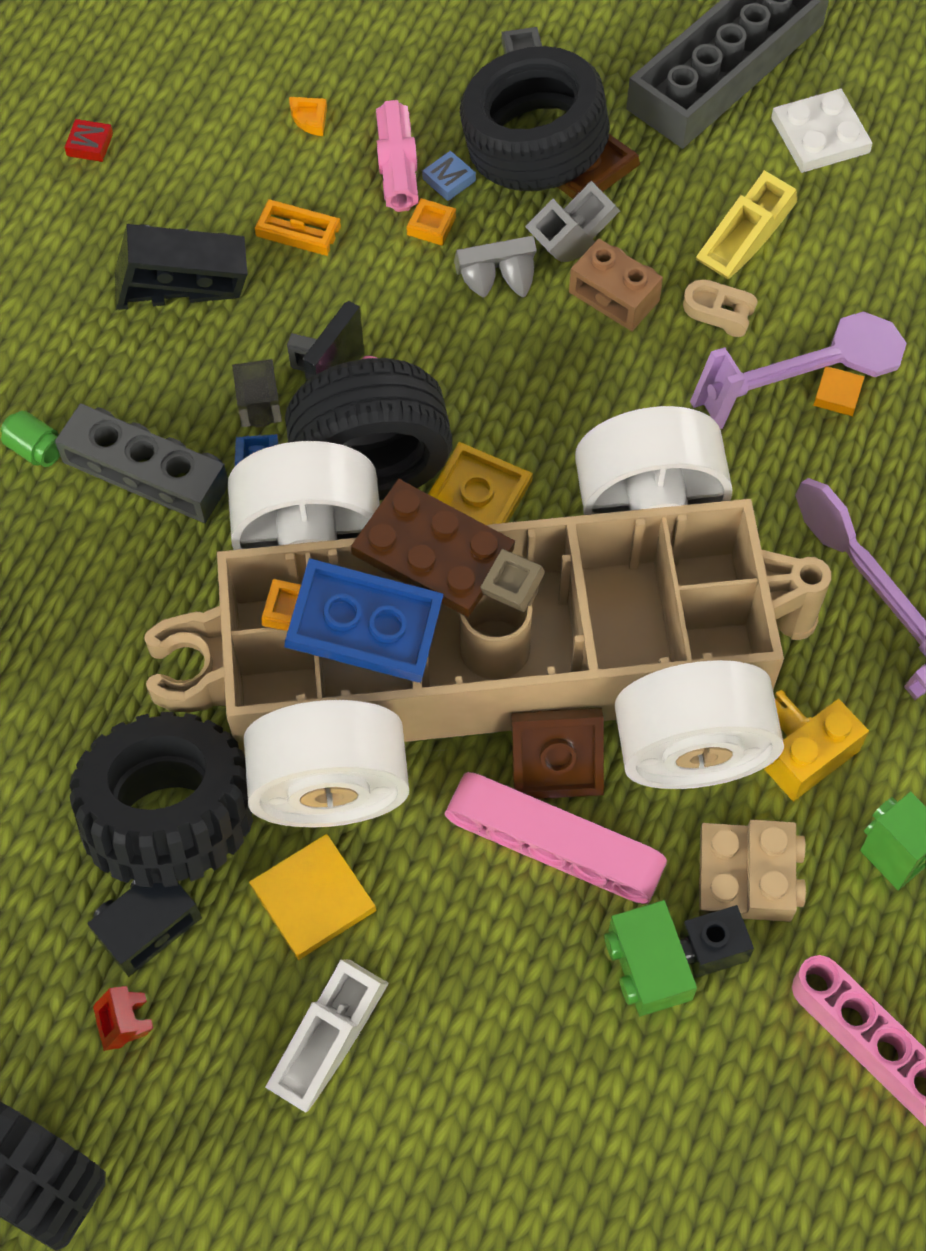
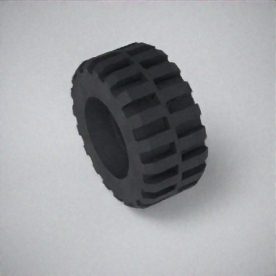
M161 712V716L149 718L148 714L137 716L135 722L126 725L123 721L112 727V733L104 736L101 734L91 744V752L85 750L76 764L77 769H75L71 776L69 785L71 789L69 796L87 855L92 857L93 863L100 870L106 873L111 872V876L125 883H129L133 879L136 885L151 888L153 883H163L164 887L178 886L179 880L190 878L191 882L204 877V871L209 868L215 871L227 861L226 855L228 853L234 855L244 842L243 836L250 832L253 818L252 812L248 807L244 753L239 749L238 742L230 733L223 732L221 726L208 719L203 723L201 717L185 713L184 717H179L174 712ZM166 788L194 790L186 799L165 808L146 810L131 807L142 797L157 790Z
M0 1101V1217L51 1249L58 1251L70 1243L105 1187L106 1172L68 1143Z

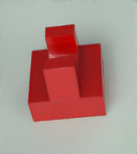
M127 986L109 988L93 1005L103 1051L122 1048L127 1042L146 1036L154 1028L151 1019L137 1020L134 1016L133 1010L140 1009L147 1002L145 993L128 992Z

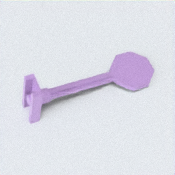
M860 312L840 319L830 347L745 373L740 372L724 347L711 351L690 403L694 408L705 405L710 417L716 421L720 429H723L736 398L746 395L748 390L836 363H843L848 368L877 377L898 370L907 343L893 322L866 312Z
M810 478L802 481L795 496L806 525L823 545L840 552L845 551L849 555L854 566L920 644L918 648L926 657V620L871 554L857 542L856 533L847 507L828 485ZM926 663L913 674L904 686L914 700L926 693Z

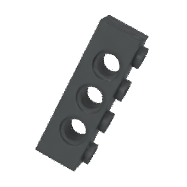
M80 403L55 440L63 463L204 524L228 488L225 465L216 456L210 453H197L186 448L183 443L174 438L168 437L164 439L152 434L139 423L132 422L129 424L121 421L103 408L97 407L93 409ZM114 443L111 446L104 447L107 444ZM151 458L148 461L139 462L142 459ZM186 473V475L183 477H175L178 474Z

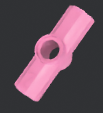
M398 100L385 101L381 107L376 108L379 140H377L379 173L380 175L383 174L384 200H386V207H391L396 212L409 211L412 206L418 204L415 173L417 171L415 138L411 137L408 106L402 105Z

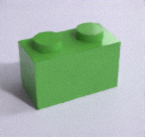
M911 791L898 802L893 797L889 798L874 812L872 816L875 820L864 830L867 838L860 849L863 855L898 891L926 868V806Z
M665 900L611 916L609 933L604 934L606 947L611 960L619 959L625 975L620 977L623 996L628 1005L635 1003L639 1017L692 1001L697 986Z

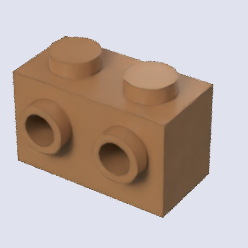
M598 239L571 268L569 293L630 331H633L660 301L663 277L658 275L653 268L642 265L627 256L620 248L611 246Z

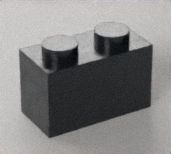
M133 880L130 885L131 889L117 900L110 899L99 906L93 914V919L87 923L98 941L128 977L202 918L196 903L179 883L178 886L164 887L163 883H153L151 888L138 886L135 880Z

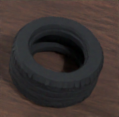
M548 46L527 47L497 57L482 67L471 79L461 98L459 112L471 161L484 177L508 189L542 191L568 183L586 172L602 154L609 139L610 124L600 75L585 59L576 53L562 48ZM537 109H560L567 112L550 124L532 129H509L504 127L507 122L520 114Z
M367 358L330 367L314 375L298 389L285 413L288 443L298 441L330 442L350 447L365 455L373 463L376 470L379 501L384 500L398 479L415 488H419L427 483L444 467L452 450L450 424L442 390L438 382L420 367L406 361L390 358Z

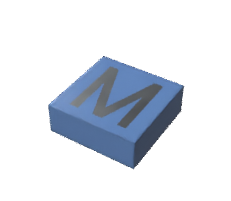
M449 151L422 170L423 180L447 201L476 181V172L452 151Z

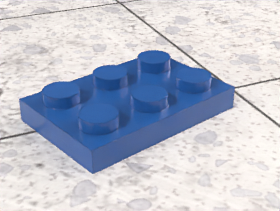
M309 558L284 647L421 683L444 594Z

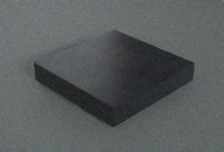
M350 301L345 302L305 354L303 363L306 382L314 375L330 367L349 361L360 360L364 355L360 306Z

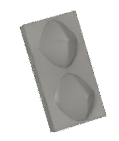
M534 236L459 249L456 251L454 258L457 275L462 274L465 283L472 291L481 297H486L494 284L495 268L499 267L509 287L524 298L531 287L534 275L533 258L537 251Z

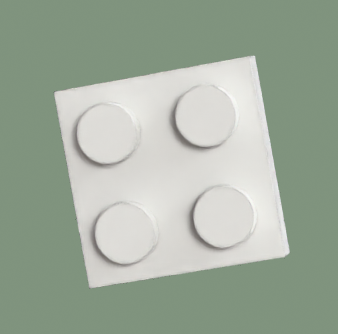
M842 89L773 108L771 119L801 173L862 156L871 151L873 143Z

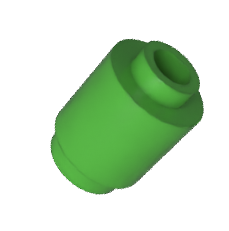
M19 411L16 414H11L3 422L1 427V441L3 445L31 464L49 467L60 457L55 443L59 435L58 432L29 412Z

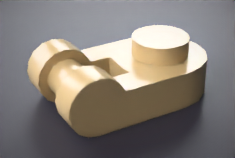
M702 279L692 282L685 289L683 308L689 317L697 321L723 328L727 334L733 337H742L746 334L749 326L748 316L754 313L758 301L749 292ZM723 305L732 307L733 311L724 309L722 307Z

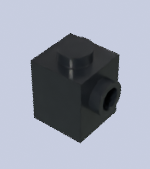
M738 905L684 921L680 933L681 938H679L688 964L691 965L696 978L749 961L754 950Z

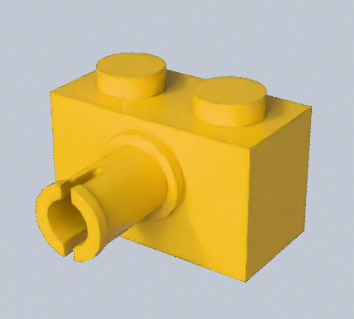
M783 690L775 693L780 728L787 737L783 739L784 749L781 755L773 763L765 767L764 770L793 802L856 755L869 733V730L839 698L816 716L807 718L786 696Z

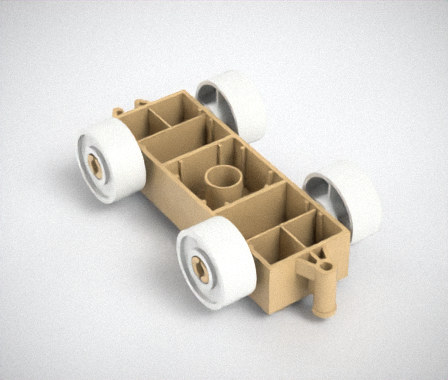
M660 406L633 410L617 415L597 425L582 438L576 448L575 461L584 515L487 525L515 540L513 554L543 567L545 574L539 583V592L531 606L527 605L524 612L486 595H483L469 618L441 604L422 681L418 683L285 648V639L288 631L262 626L261 618L272 580L277 579L302 584L309 558L401 582L351 555V545L380 505L377 475L373 463L359 451L336 443L321 441L283 443L259 450L244 458L234 467L228 478L233 550L217 552L220 606L204 613L196 611L162 620L145 634L144 639L152 657L163 659L176 649L189 647L200 651L204 656V667L194 678L185 681L175 680L162 674H155L148 678L146 686L153 703L169 711L189 713L207 710L212 706H226V716L232 736L238 742L239 749L243 751L245 757L248 807L257 817L285 826H340L362 822L386 814L400 806L409 795L404 742L512 731L511 713L602 708L604 721L617 720L626 775L632 781L644 786L663 789H689L712 786L734 781L758 772L773 763L783 752L784 743L773 693L784 660L778 628L784 635L791 637V640H802L814 633L818 624V615L831 582V571L823 560L816 557L799 559L761 549L751 499L730 501L733 492L721 430L714 419L705 413L684 407Z

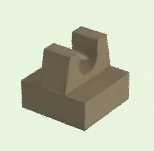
M501 549L480 588L484 595L524 612L527 605L531 606L538 594L539 583L545 571L541 565Z

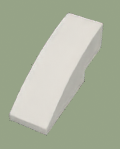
M340 960L317 1002H312L265 1088L305 1113L308 1112L357 1039L389 983L351 960Z

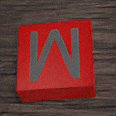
M75 119L64 147L66 155L103 162L113 136L111 124Z

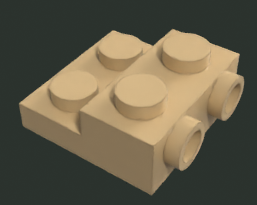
M750 820L748 826L702 823L700 829L699 916L738 905L743 919L791 922L797 907H804L806 897L805 880L796 879V863H803L805 858V836L796 835V823Z

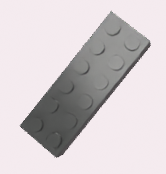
M720 0L629 78L626 110L682 149L685 148L824 25L829 0Z

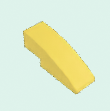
M764 170L745 197L740 195L698 253L696 260L723 277L730 279L755 255L797 203L796 189Z

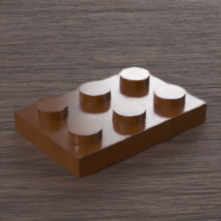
M398 479L351 545V555L405 584L443 593L441 604L469 618L484 595L480 587L501 549L512 553L515 540Z

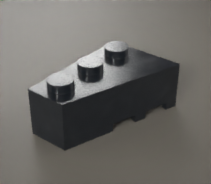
M126 224L114 272L116 310L128 309V303L150 300H152L154 307L164 306L165 299L189 297L190 303L240 298L248 275L245 237L228 235L226 233L153 227L145 224Z

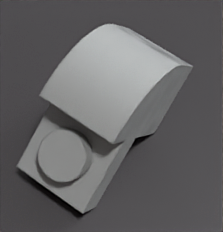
M591 181L564 209L552 199L525 227L558 261L569 262L586 253L595 243L593 238L620 210Z

